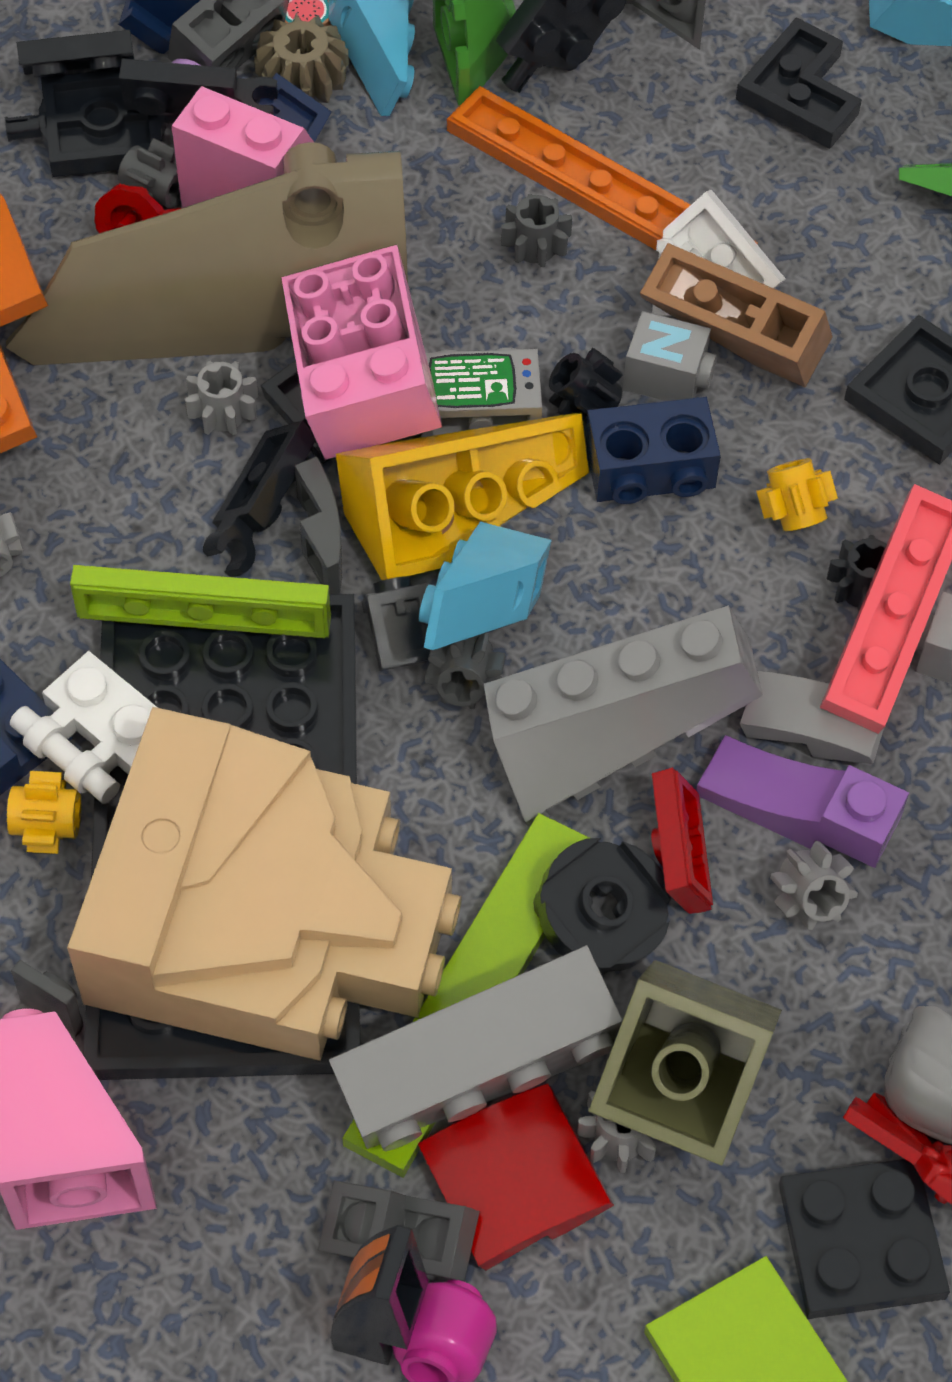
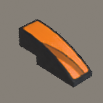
M396 1225L381 1231L364 1242L355 1254L333 1319L330 1338L334 1350L389 1365L393 1352L392 1346L408 1349L429 1281L412 1229Z

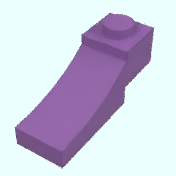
M726 735L702 775L696 789L699 797L811 849L815 841H820L822 844L873 868L877 866L902 817L909 792L851 765L847 767L846 771L813 766L765 752Z

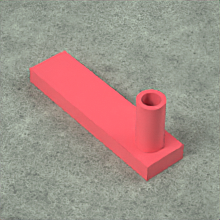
M916 484L913 485L907 494L822 700L821 709L877 734L885 727L952 561V500Z

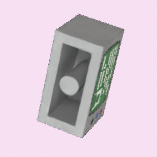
M500 348L490 351L462 352L441 350L434 353H426L442 428L421 433V437L542 418L538 349Z

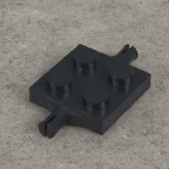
M523 0L495 40L508 55L518 57L506 75L502 77L503 83L514 92L518 91L521 93L523 87L537 68L549 65L568 71L576 69L579 64L589 57L595 42L611 20L622 12L626 0Z
M120 69L41 77L43 99L38 109L39 114L5 117L8 142L42 137V141L49 152L52 177L119 170L124 156L133 146L139 145L148 150L153 138L162 141L166 130V123H174L180 114L163 113L150 116L139 113L136 110H126L119 81Z

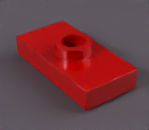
M673 767L652 773L658 828L652 829L651 841L655 856L660 865L663 866L666 892L689 914L712 910L713 898L699 793Z

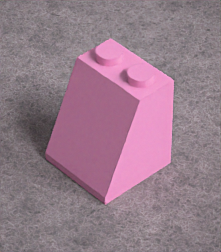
M201 86L172 124L181 206L184 208L283 175L284 155L289 149L298 144L314 141L305 128Z
M18 1009L5 1014L0 1019V1193L16 1230L156 1209L155 1194L141 1145L55 1011L43 1013L37 1009Z

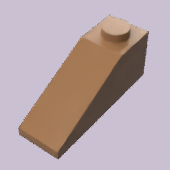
M667 243L640 292L643 299L676 319L711 328V340L751 364L802 387L807 386L833 338L824 310L670 243Z

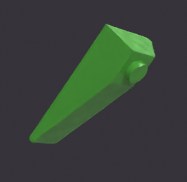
M433 0V28L458 106L479 86L483 87L508 56L495 40L516 12L513 0Z

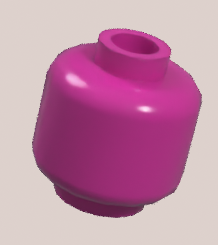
M460 1280L428 1283L408 1349L392 1346L393 1354L401 1365L403 1375L410 1382H474L483 1368L497 1333L495 1314L487 1302L482 1299L480 1292L469 1283Z

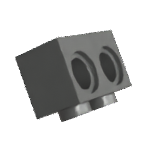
M200 0L172 24L168 58L172 62L176 59H189L202 66L238 69L256 53L260 33L271 31L275 19L285 22L290 0Z

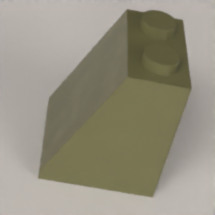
M654 960L637 981L588 1112L722 1166L782 1010Z

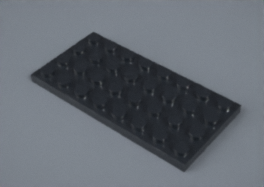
M329 594L331 622L329 637L325 638L102 620L100 660L158 708L228 723L311 751V758L316 769L350 776L351 783L357 784L354 594ZM119 766L109 773L120 784L116 796L105 804H102L94 797L91 879L128 774ZM347 1001V1011L338 1040L327 1038L321 1061L86 1005L84 1057L99 1080L334 1074L329 1059L360 1046V1004Z

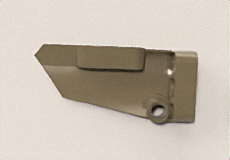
M314 142L298 144L289 149L284 155L283 175L160 216L73 241L55 274L43 291L48 306L27 315L19 327L6 340V348L32 365L203 356L273 350L281 345L285 338L292 337L281 277L397 245L408 283L400 151L346 154V162H337L335 153L328 146Z

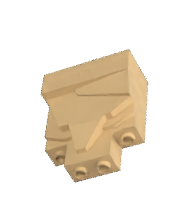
M152 707L67 949L83 1005L321 1061L327 1038L338 1040L347 1011V1001L418 1018L424 995L434 997L437 995L445 963V956L436 954L441 934L450 936L454 934L462 897L452 894V868L393 855L399 835L400 819L391 818L389 791L351 783L350 776L316 769L311 758V751L228 723Z

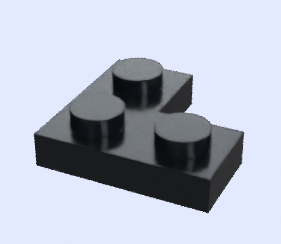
M797 17L738 83L736 100L829 149L859 115L862 99L822 79L841 56L843 41Z

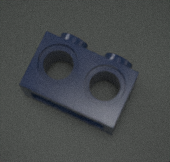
M707 396L587 410L585 444L597 502L614 500L620 504H632L641 501L646 496L674 493L680 497H691L702 493L706 489L716 488L721 455ZM617 458H627L629 460H620Z

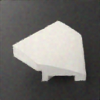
M712 190L706 191L663 230V238L657 240L656 251L659 252V258L667 243H670L774 289L785 280V277ZM653 305V314L668 317L671 316L670 314Z

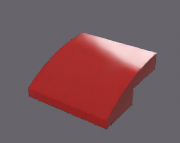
M548 1083L482 1109L418 1143L446 1202L480 1211L471 1252L478 1266L486 1271L545 1236L553 1240L614 1206L559 1100Z

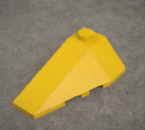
M581 413L390 442L336 454L344 515L381 580L441 569L445 561L452 562L454 550L459 539L467 541L479 522L500 526L526 508H536L589 473ZM454 514V520L451 527L444 534H442V530L450 523Z

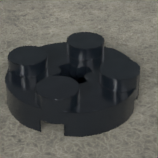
M587 838L567 847L548 867L543 875L540 889L536 893L533 903L534 911L539 917L542 930L555 950L564 956L587 945L601 975L608 971H623L639 964L659 946L669 926V922L666 923L668 918L667 904L671 900V896L666 892L662 870L643 850L626 842L616 845L610 842H599L601 838ZM594 890L600 897L611 893L617 899L618 903L612 910L617 919L609 920L605 916L599 917L592 910L591 891Z

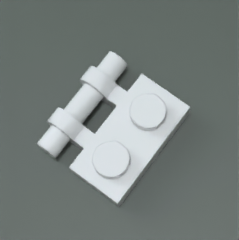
M87 651L42 692L45 705L54 712L51 716L40 717L28 706H23L11 717L10 726L24 737L23 745L35 756L41 759L48 757L65 772L64 780L79 793L89 792L102 804H105L116 796L120 788V784L109 773L119 766L129 774L152 707H158L90 651ZM77 731L95 747L91 751L81 752L68 739Z

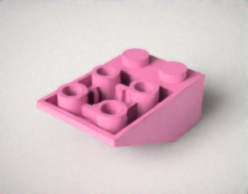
M397 245L281 277L305 417L325 460L336 457L337 453L380 445L442 428L433 380Z

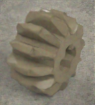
M296 13L292 22L287 24L275 19L271 31L260 33V39L257 43L258 49L256 50L257 56L254 57L255 73L258 77L271 78L275 73H278L310 97L316 96L326 103H329L332 90H343L346 80V67L349 65V53L345 47V41L341 40L337 26H324L319 15L309 22L302 21Z

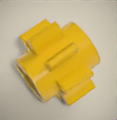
M811 458L786 462L767 470L770 483L766 484V488L756 490L764 519L770 517L773 520L780 519L784 531L798 530L823 522L827 519L825 507L828 506V502L838 499L831 471L822 472L821 469L814 471Z
M30 771L29 784L11 787L7 805V829L9 835L23 836L22 845H27V852L58 854L60 839L77 838L81 821V793L76 789H66V781L62 780V772Z

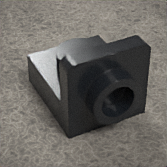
M410 576L396 577L374 583L375 593L366 595L361 603L363 612L368 614L379 671L428 662L430 649L424 648L428 624L419 622L420 607L428 583L412 586Z

